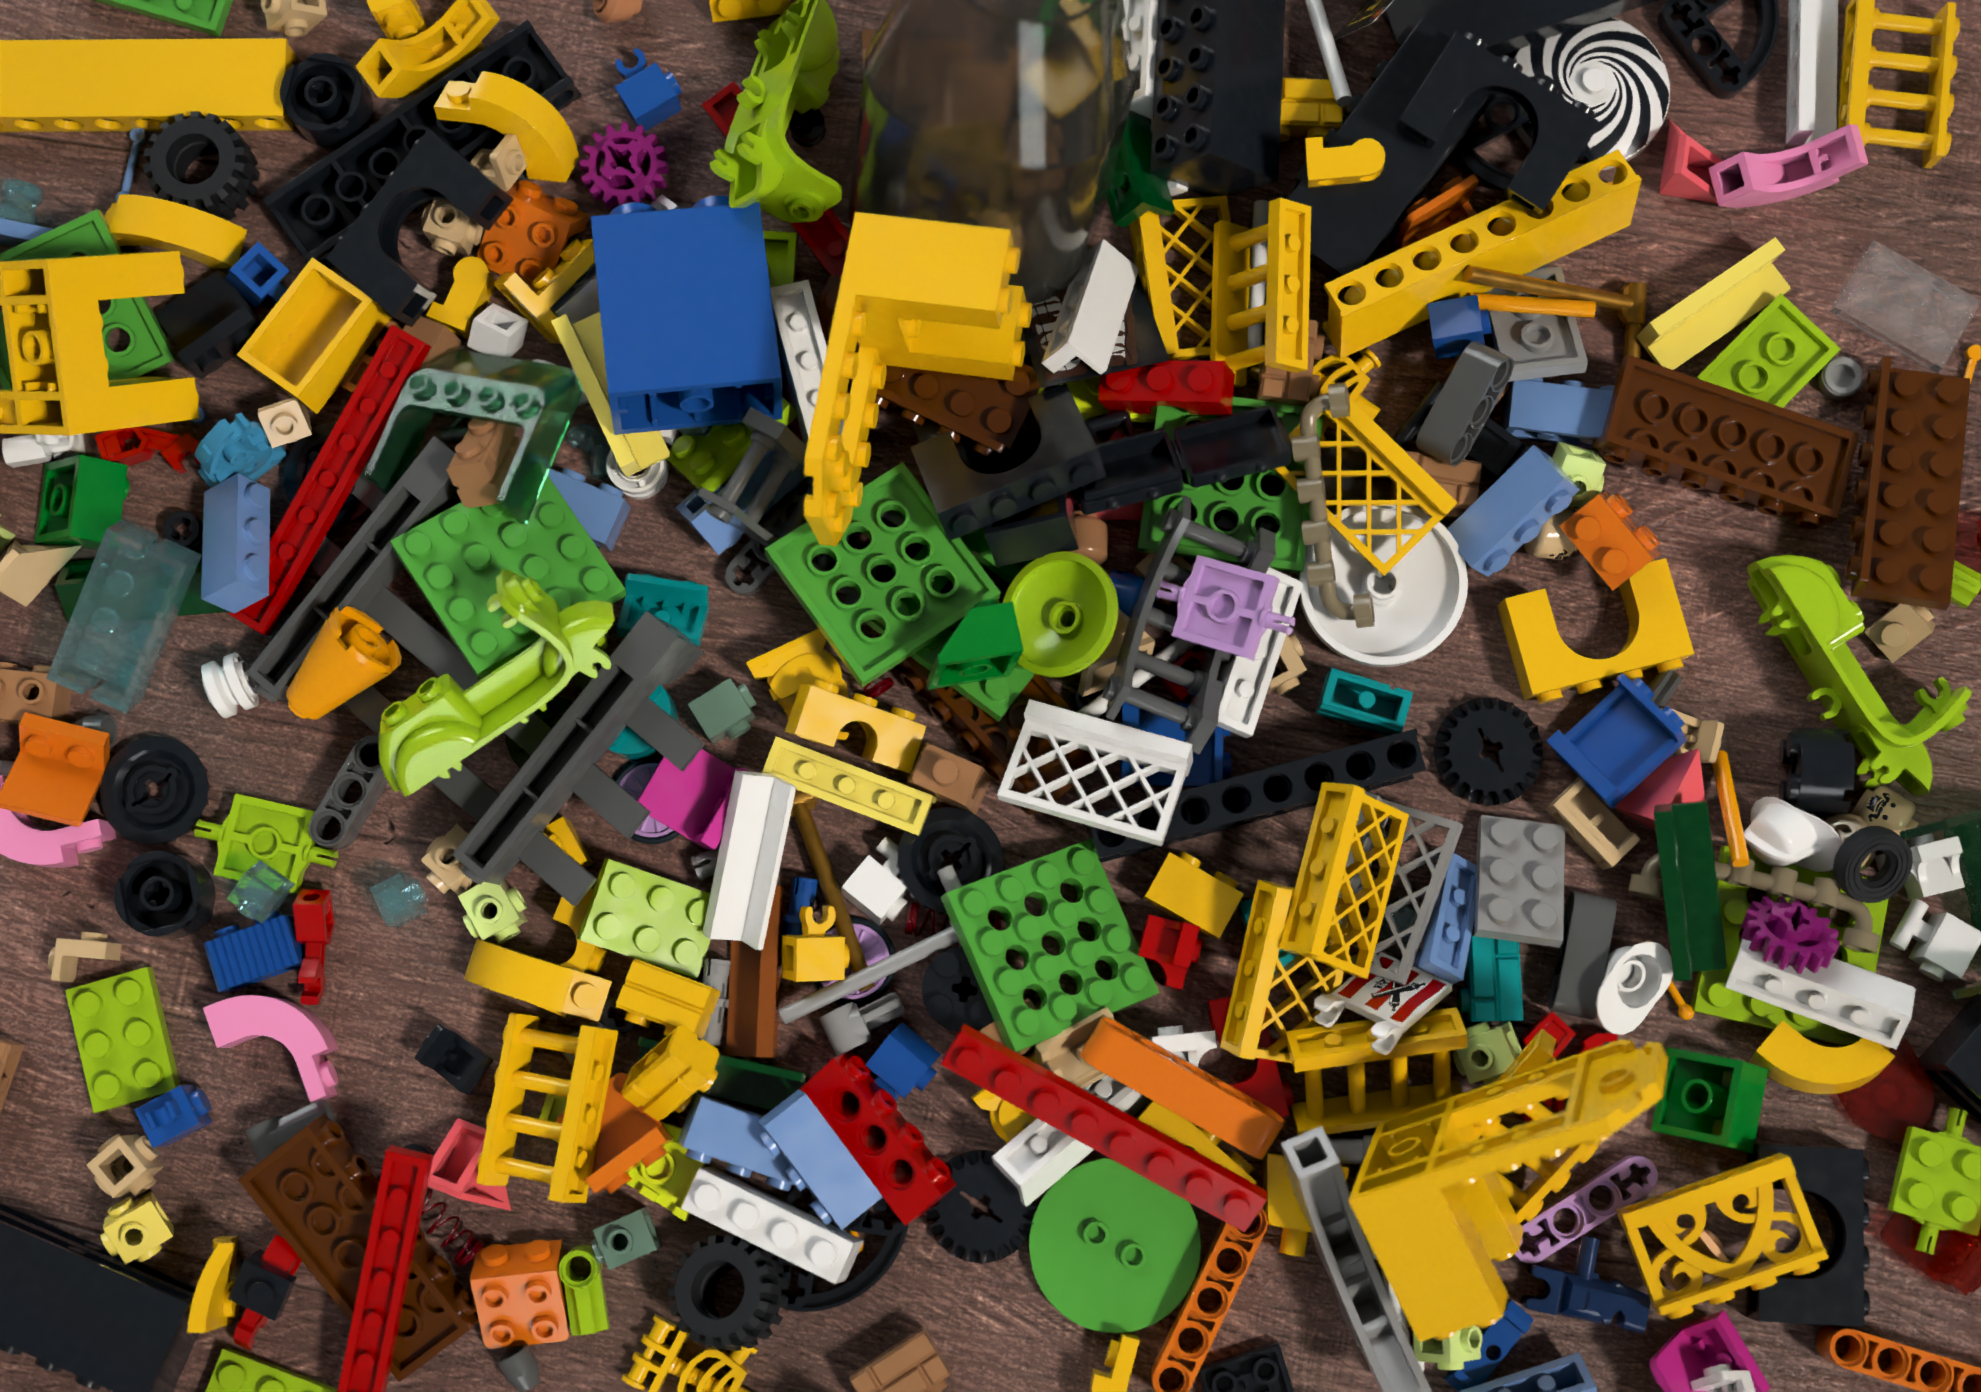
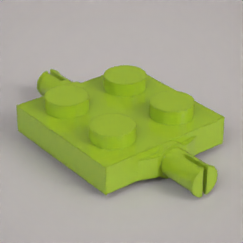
M237 793L234 795L230 814L222 825L199 819L195 826L210 829L211 832L194 829L195 837L218 841L219 855L213 875L294 894H299L305 871L309 867L310 862L334 868L337 861L322 858L321 856L324 855L338 859L339 854L337 850L315 846V842L309 834V823L315 811Z
M1949 1107L1944 1132H1930L1913 1126H1907L1887 1210L1909 1216L1916 1223L1921 1224L1915 1247L1917 1251L1934 1255L1939 1230H1956L1973 1236H1978L1981 1226V1147L1962 1137L1968 1114L1967 1111Z

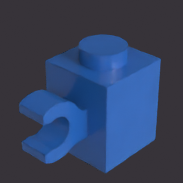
M636 48L633 52L638 64L634 68H626L620 59L615 61L619 75L625 80L615 86L620 102L636 127L640 124L644 127L645 131H648L682 110L678 95L682 93V90L670 71L663 74L656 62L648 67L644 53Z
M258 241L229 269L225 280L256 308L266 298L275 306L287 290L281 283L286 279L290 270Z
M1477 294L1427 303L1436 359L1446 357L1455 359L1473 341H1478L1485 345L1484 335L1492 333L1488 309H1479Z
M901 1022L866 1063V1066L877 1075L873 1079L878 1086L889 1092L897 1101L900 1095L905 1098L914 1087L922 1092L936 1075L937 1071L931 1066L941 1054Z
M195 1084L180 1085L134 1109L152 1148L169 1146L212 1123L208 1113L211 1111L209 1099L202 1089L196 1088Z

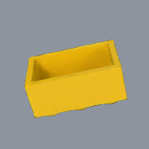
M312 257L241 348L237 356L261 376L291 397H296L301 404L318 414L392 317L370 296Z

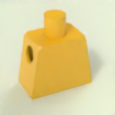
M1266 1153L1263 1158V1189L1267 1191V1201L1263 1206V1210L1267 1215L1268 1225L1283 1227L1279 1253L1305 1257L1308 1232L1312 1231L1293 1193L1284 1155ZM1341 1165L1346 1182L1349 1167Z

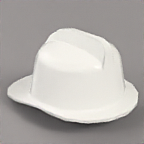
M1763 797L1754 803L1751 809V824L1744 831L1746 843L1749 844L1758 859L1771 867H1785L1795 863L1802 868L1815 872L1833 869L1834 859L1842 845V840L1831 825L1776 797Z
M1645 941L1632 947L1625 946L1615 949L1608 954L1604 980L1597 994L1596 1009L1597 1017L1603 1028L1610 1033L1624 1035L1633 1031L1642 1023L1652 1007L1669 987L1673 976L1672 958L1668 950L1656 942Z

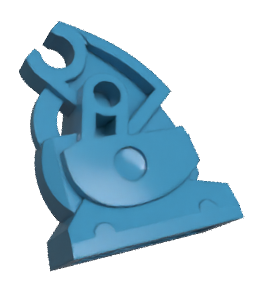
M238 413L235 415L233 422H227L226 419L220 420L199 443L194 456L201 464V469L198 470L199 474L208 486L212 488L237 473L256 481L287 458L289 453L283 445L272 448L262 424L250 421L242 413Z

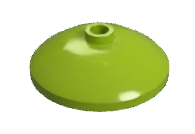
M1053 552L1033 560L1016 575L1003 599V603L1013 602L1024 649L1017 663L1023 668L1045 677H1065L1078 673L1090 666L1100 657L1110 643L1118 620V598L1111 578L1098 563L1075 552ZM1075 615L1073 625L1068 627L1069 618Z

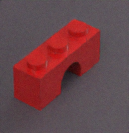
M1168 360L1166 362L1101 375L1098 401L1109 412L1125 410L1133 414H1151L1152 406H1174L1183 408L1193 415H1231L1235 374L1225 361Z
M1231 996L1205 1002L1212 1031H1215L1216 1043H1221ZM1268 1026L1260 1033L1258 1047L1268 1048L1278 1040L1277 1038H1270ZM1255 1057L1253 1069L1249 1076L1240 1082L1228 1084L1271 1108L1282 1118L1290 1116L1288 1106L1294 1105L1291 1087L1288 1080L1281 1081L1277 1064L1283 1062Z

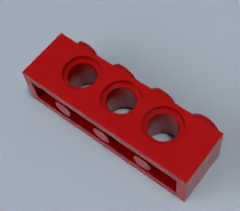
M848 1051L830 1060L799 1090L807 1094L883 1196L884 1200L906 1226L922 1216L957 1184L951 1178V1172L945 1162L935 1157L923 1143L924 1138L919 1129L913 1124L908 1123L897 1110V1103L893 1096L886 1090L881 1089L870 1076L871 1072L866 1066V1062L851 1051ZM850 1092L853 1093L859 1101L858 1110L855 1109L850 1103ZM876 1126L884 1131L886 1136L885 1143L877 1138ZM902 1160L910 1164L913 1171L912 1177L904 1172Z

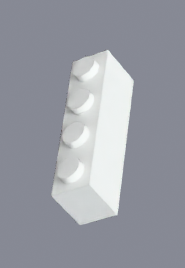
M714 1167L699 1168L681 1209L834 1284L846 1281L864 1241L831 1224L825 1225L821 1219Z

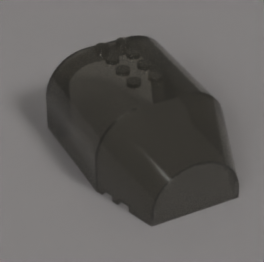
M892 0L869 44L865 56L848 199V216L851 228L855 212L1009 229L1011 230L1014 247H1020V263L1017 274L1010 273L1008 285L1023 286L1026 301L1032 304L1048 300L1065 290L1078 275L1100 226L1137 84L1135 71H1130L1128 57L1131 53L1130 41L1124 40L1122 26L1126 19L1123 0Z

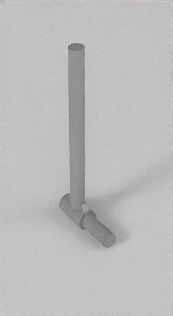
M952 865L937 871L946 892L962 887ZM951 920L949 922L951 927L845 977V980H838L780 1008L779 1013L783 1022L788 1024L957 942L961 946Z

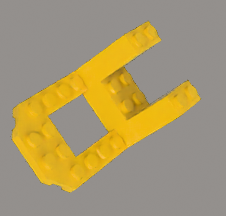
M855 212L805 454V475L813 476V495L807 494L804 498V516L820 545L836 547L852 520L854 507H860L863 483L859 482L862 467L867 468L870 462L871 444L867 442L869 429L875 428L877 425L879 406L878 403H875L877 389H883L885 385L886 365L1013 381L1015 367H1022L1025 355V342L1020 340L1022 329L1029 328L1031 323L1032 303L1026 301L1023 286L1008 285L1010 273L1017 274L1020 263V247H1014L1011 230ZM857 341L860 346L858 353L855 352ZM849 379H853L849 394L847 393ZM841 420H845L842 436L838 435Z
M180 251L0 261V305H2L13 390L0 389V434L70 436L200 419L198 410L199 395L196 390L195 377H138L108 381L109 365L105 356L102 335L103 318L100 314L98 300L185 293L183 282L184 269L181 264Z
M1620 1039L1378 1122L1348 1202L1419 1342L1431 1338L1436 1340L1447 1339L1457 1333L1458 1330L1475 1325L1479 1328L1487 1327L1503 1317L1508 1293L1491 1259L1496 1262L1503 1261L1519 1251L1524 1230L1495 1171L1501 1174L1508 1173L1520 1167L1523 1162L1537 1157H1541L1544 1160L1552 1159L1562 1154L1568 1147L1577 1144H1598L1606 1140L1611 1133L1616 1132L1647 1108L1657 1103L1663 1097L1668 1057L1661 1043L1648 1042L1642 1046V1049L1636 1048L1633 1040ZM1553 1097L1556 1100L1569 1098L1566 1111L1481 1139L1477 1137L1472 1127V1124L1474 1127L1488 1125L1499 1115L1514 1111L1516 1114L1527 1112L1536 1107L1539 1102Z

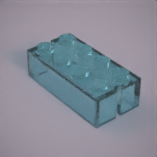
M123 519L108 527L46 679L77 693L84 694L102 678L106 681L93 691L90 698L127 714L143 699L202 554L168 539L157 544L155 543L158 538L157 534Z

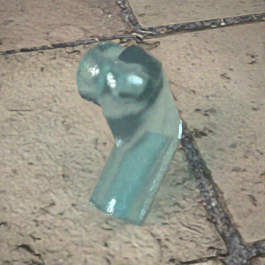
M579 423L568 431V442L572 447L582 448L590 455L591 478L609 479L606 461L611 448L607 439L591 424Z

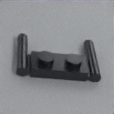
M1436 380L1393 436L1392 439L1403 450L1422 427L1444 387L1441 382ZM1488 417L1468 456L1477 462H1482L1484 468L1497 476L1491 484L1492 486L1530 447L1523 444L1519 439Z

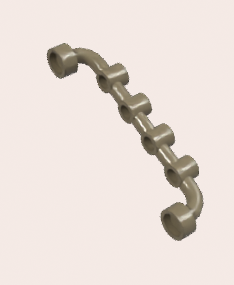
M1346 382L1328 385L1327 394L1314 397L1306 404L1300 416L1301 436L1292 437L1294 461H1304L1306 477L1297 479L1298 499L1300 504L1309 503L1311 519L1302 521L1303 541L1305 546L1314 545L1315 561L1307 562L1309 587H1319L1322 604L1331 615L1341 620H1355L1357 628L1374 627L1375 615L1371 593L1353 595V604L1340 601L1336 593L1335 567L1330 544L1331 533L1326 510V491L1322 475L1321 449L1316 424L1319 415L1328 410L1331 411L1332 418L1350 416V401Z
M1659 853L1653 855L1645 863L1640 875H1631L1627 892L1648 899L1662 900V880L1657 879L1661 872ZM1729 856L1728 864L1715 861L1716 877L1726 883L1741 887H1751L1767 891L1772 895L1808 901L1816 906L1849 912L1854 918L1855 927L1845 928L1841 946L1859 952L1877 954L1880 935L1872 933V917L1868 907L1863 902L1840 892V886L1836 880L1815 877L1814 885L1798 882V872L1792 869L1773 866L1770 875L1754 871L1755 861L1749 859L1750 863L1744 867H1734L1731 856Z

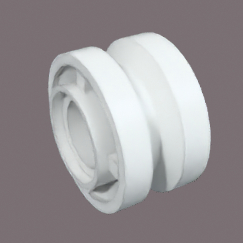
M612 450L609 451L607 456L606 468L609 478L616 488L629 498H650L660 492L666 484L669 473L666 459L646 468L645 472L641 475L626 477L620 469Z
M236 652L223 657V666H220L216 661H210L201 666L202 683L211 705L225 719L237 714L238 705H241L245 710L259 705L258 692L255 690L257 683L246 673L249 666Z

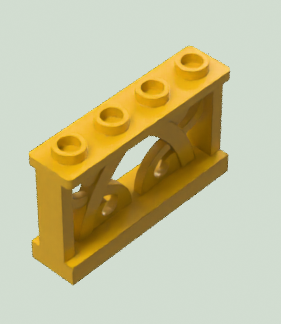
M1777 1153L1616 1209L1617 1216L1625 1231L1655 1312L1660 1316L1667 1314L1669 1319L1683 1317L1694 1311L1692 1305L1707 1300L1712 1305L1729 1301L1735 1297L1734 1291L1747 1286H1751L1752 1290L1770 1287L1778 1282L1776 1276L1791 1271L1795 1276L1813 1272L1819 1268L1818 1262L1829 1258L1796 1178V1171L1790 1156ZM1781 1179L1793 1213L1773 1211V1181ZM1739 1194L1746 1195L1748 1203L1744 1208L1756 1207L1755 1213L1736 1212L1732 1206L1735 1196ZM1714 1202L1723 1214L1735 1221L1753 1223L1743 1248L1732 1263L1708 1257L1689 1247L1704 1230L1706 1224L1705 1205ZM1682 1214H1689L1694 1220V1225L1684 1237L1679 1239L1675 1234L1683 1232L1686 1228H1681L1677 1225V1218ZM1772 1221H1788L1798 1228L1800 1242L1795 1250L1788 1253H1780L1776 1250V1241L1782 1237L1788 1239L1789 1237L1778 1229H1770ZM1647 1225L1654 1235L1667 1247L1658 1253L1652 1261L1649 1259L1638 1228ZM1761 1251L1769 1259L1754 1265ZM1673 1255L1678 1256L1682 1260H1679L1673 1266L1671 1272L1672 1279L1680 1272H1685L1689 1276L1688 1285L1679 1291L1666 1289L1662 1286L1659 1278L1661 1267ZM1702 1271L1719 1278L1703 1283Z

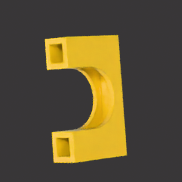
M1663 558L1648 563L1619 586L1628 616L1629 632L1626 643L1621 651L1611 658H1586L1572 651L1564 643L1558 633L1545 588L1508 597L1500 602L1497 608L1523 699L1528 700L1537 697L1538 704H1543L1563 698L1561 691L1577 687L1578 694L1603 688L1602 681L1618 677L1622 673L1633 681L1636 677L1639 679L1643 678V670L1657 667L1658 673L1684 667L1682 661L1695 653L1667 559Z

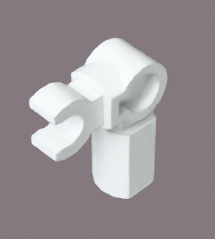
M31 434L7 438L2 441L3 458L5 463L12 468L51 462L54 458L61 460L80 454L86 456L84 434L70 436Z

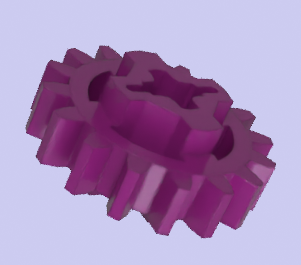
M622 122L621 130L616 132L610 124L606 125L607 135L604 137L598 133L592 134L596 145L594 147L584 145L583 151L589 159L579 161L582 171L586 173L581 177L586 188L591 187L589 192L592 198L596 201L603 197V203L607 209H611L615 202H618L619 206L632 202L643 203L642 199L644 197L655 201L657 198L653 189L655 187L665 189L666 183L660 175L667 174L670 171L667 162L663 161L667 158V154L663 146H658L657 136L652 133L646 137V131L640 124L632 132L627 122ZM604 157L605 165L600 169L601 175H599V166ZM650 158V169L647 176H645L644 168L649 165L648 159ZM615 160H617L621 165L624 164L626 167H631L634 174H632L628 169L625 170L621 166L618 167Z
M1767 896L1763 897L1761 903L1753 901L1741 924V928L1744 929L1742 939L1751 941L1749 946L1751 951L1763 952L1762 960L1768 962L1773 959V962L1778 964V968L1784 970L1788 965L1792 966L1798 974H1802L1804 967L1813 973H1817L1820 966L1828 968L1840 945V942L1836 940L1839 934L1838 930L1828 928L1831 922L1829 918H1818L1816 916L1818 909L1810 908L1807 910V907L1802 905L1799 900L1789 904L1783 896H1779L1775 903Z

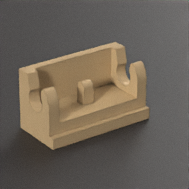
M1578 777L1545 810L1559 825L1565 826V831L1602 870L1612 868L1640 841V838L1635 833L1630 832L1586 786L1587 783Z
M1105 1007L1066 1028L1060 1034L1035 1045L1034 1062L1082 1089L1107 1076L1082 1059L1080 1053L1101 1018L1104 1016L1114 1020V1015L1108 1007Z

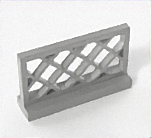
M1365 791L1364 794L1409 814L1407 823L1411 830L1405 832L1402 843L1415 838L1423 856L1403 866L1399 859L1397 861L1393 880L1401 878L1408 896L1389 906L1386 905L1384 917H1386L1394 936L1376 944L1372 960L1374 965L1371 964L1369 974L1405 986L1463 825L1450 819L1384 800L1376 794ZM1360 809L1356 827L1365 821L1362 809ZM1388 817L1379 823L1384 839L1388 837L1385 831ZM1413 819L1424 823L1416 827ZM1436 826L1449 830L1443 846L1428 852L1420 834ZM1368 831L1360 837L1365 853L1373 848ZM1351 849L1345 868L1355 862ZM1438 858L1437 864L1435 866L1432 860ZM1427 863L1432 874L1428 886L1414 892L1406 874ZM1358 873L1349 879L1354 895L1363 889ZM1424 897L1422 905L1420 906L1418 900ZM1412 903L1418 915L1415 924L1399 932L1391 913ZM1410 937L1406 946L1403 940ZM1395 944H1398L1403 954L1397 973L1384 969L1377 956V953ZM1358 954L1350 957L1352 964H1356Z

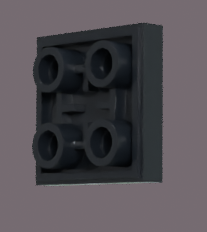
M1278 1341L1202 1364L1198 1372L1203 1392H1294Z

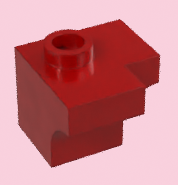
M1149 914L1146 917L1137 956L1155 963L1160 968L1164 977V987L1180 991L1183 989L1187 970L1191 962L1197 964L1203 943V939L1197 938L1200 926Z

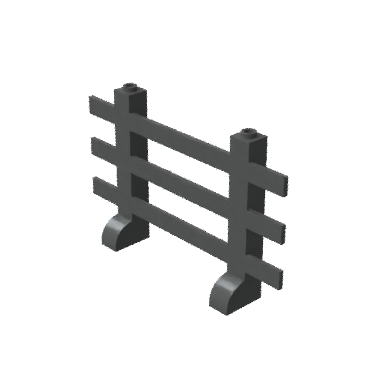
M433 436L395 485L376 471L370 464L366 463L355 483V489L351 493L371 509L373 513L344 550L328 536H325L309 565L322 577L293 614L284 609L270 636L264 635L270 643L246 672L258 683L255 686V690L273 703L278 699L288 702L286 691L327 617L335 608L339 607V611H341L345 606L354 607L377 621L389 635L438 677L443 674H449L464 691L480 681L457 646L387 588L404 567L392 549L390 541L461 502L456 491L458 486L453 485L446 471L456 452L455 448ZM646 611L611 654V668L609 670L601 667V664L596 662L593 665L596 666L598 671L597 678H591L580 671L571 677L584 690L553 728L533 712L528 715L529 722L526 724L519 721L504 731L508 737L531 756L501 794L497 793L463 762L461 771L453 767L449 769L451 774L449 779L441 778L440 776L433 779L431 782L478 822L452 854L464 864L460 869L463 874L479 885L483 882L500 885L519 860H521L570 904L577 906L598 879L542 831L574 792L626 838L630 839L651 811L596 764L624 728L629 726L678 769L684 771L705 744L649 697L659 684H669L685 674L705 651L676 627ZM372 685L343 703V705L378 735L382 713L394 702Z

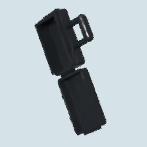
M1264 406L1178 427L1174 430V439L1171 441L1163 428L1136 434L1130 414L1125 410L1114 411L1084 420L1098 448L1106 477L1072 490L1071 494L1075 505L1079 504L1082 513L1085 515L1106 510H1116L1122 506L1147 500H1157L1160 497L1181 492L1184 488L1181 470L1185 471L1189 484L1196 488L1217 482L1224 483L1230 479L1258 472L1265 473L1270 469L1287 466L1291 463L1292 443L1281 417L1277 416L1272 406ZM1123 427L1126 437L1103 443L1099 442L1096 433Z

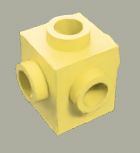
M150 1191L135 1201L128 1197L113 1205L107 1211L109 1216L104 1218L103 1230L105 1233L100 1235L109 1254L112 1257L119 1254L126 1265L135 1259L138 1262H143L157 1254L162 1249L160 1244L173 1237L174 1225L154 1193Z

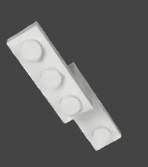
M1122 0L1119 62L1125 72L1118 76L1117 105L1150 118L1152 133L1158 0ZM1166 179L1171 196L1188 191V187Z

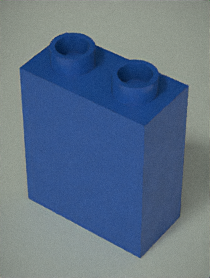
M710 196L699 200L694 204L693 208L659 211L651 205L633 202L614 208L609 215L591 216L607 387L614 435L743 423L742 420L750 407L775 420L783 419L782 375L759 202L745 208H731L728 196Z

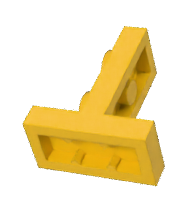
M576 239L566 246L560 254L563 260L554 270L549 267L542 271L532 282V285L535 287L533 290L515 272H504L493 283L549 343L562 344L551 322L558 317L550 308L595 263L593 239H583L581 242Z

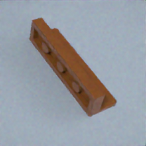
M776 886L763 949L755 950L743 941L731 940L726 1054L728 1056L777 1058L781 960L779 959L782 949L784 888L781 886Z

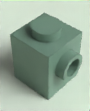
M731 678L688 703L689 708L713 744L727 736L730 740L740 737L751 729L749 722L756 719L750 709L757 705L755 699L744 683L737 687Z
M647 1206L594 1229L593 1232L596 1238L591 1240L592 1249L600 1264L606 1262L608 1270H612L663 1246Z

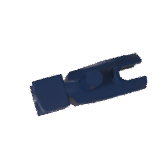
M1583 1235L1576 1274L1535 1263L1528 1264V1272L1537 1278L1543 1279L1545 1289L1538 1296L1523 1295L1521 1305L1524 1308L1602 1325L1611 1323L1613 1315L1617 1313L1618 1327L1644 1333L1650 1311V1297L1646 1293L1626 1286L1617 1279H1613L1611 1282L1599 1279V1274L1595 1273L1594 1269L1600 1239Z

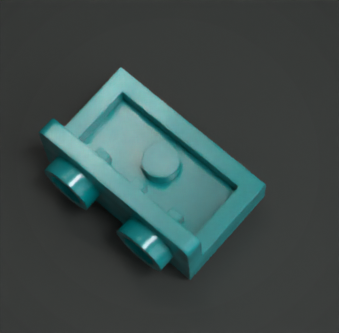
M628 573L625 579L626 597L617 624V636L625 638L642 615L648 611L676 627L700 647L710 610L708 586L689 580L676 581L658 578L651 574L639 575Z

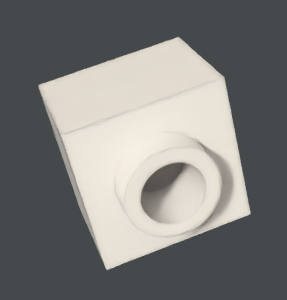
M492 303L473 319L467 346L482 353L486 358L503 364L522 348L529 320Z

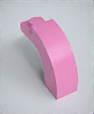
M1848 124L1814 141L1789 150L1769 154L1743 151L1708 169L1718 206L1744 208L1789 200L1818 191L1840 182L1839 177L1869 163L1858 125Z
M0 776V790L7 776ZM0 808V854L19 862L51 868L78 866L77 853L82 854L100 850L103 848L102 842L116 839L115 829L105 820L95 819L83 822L80 827L68 826L44 831L34 824L28 815Z
M256 995L232 997L203 1008L217 1048H231L260 1036L274 1038L285 1045L293 1055L310 1102H317L321 1099L327 1100L338 1095L334 1086L338 1084L336 1070L331 1061H325L323 1055L336 1051L339 1047L327 1026L307 1008L287 999Z

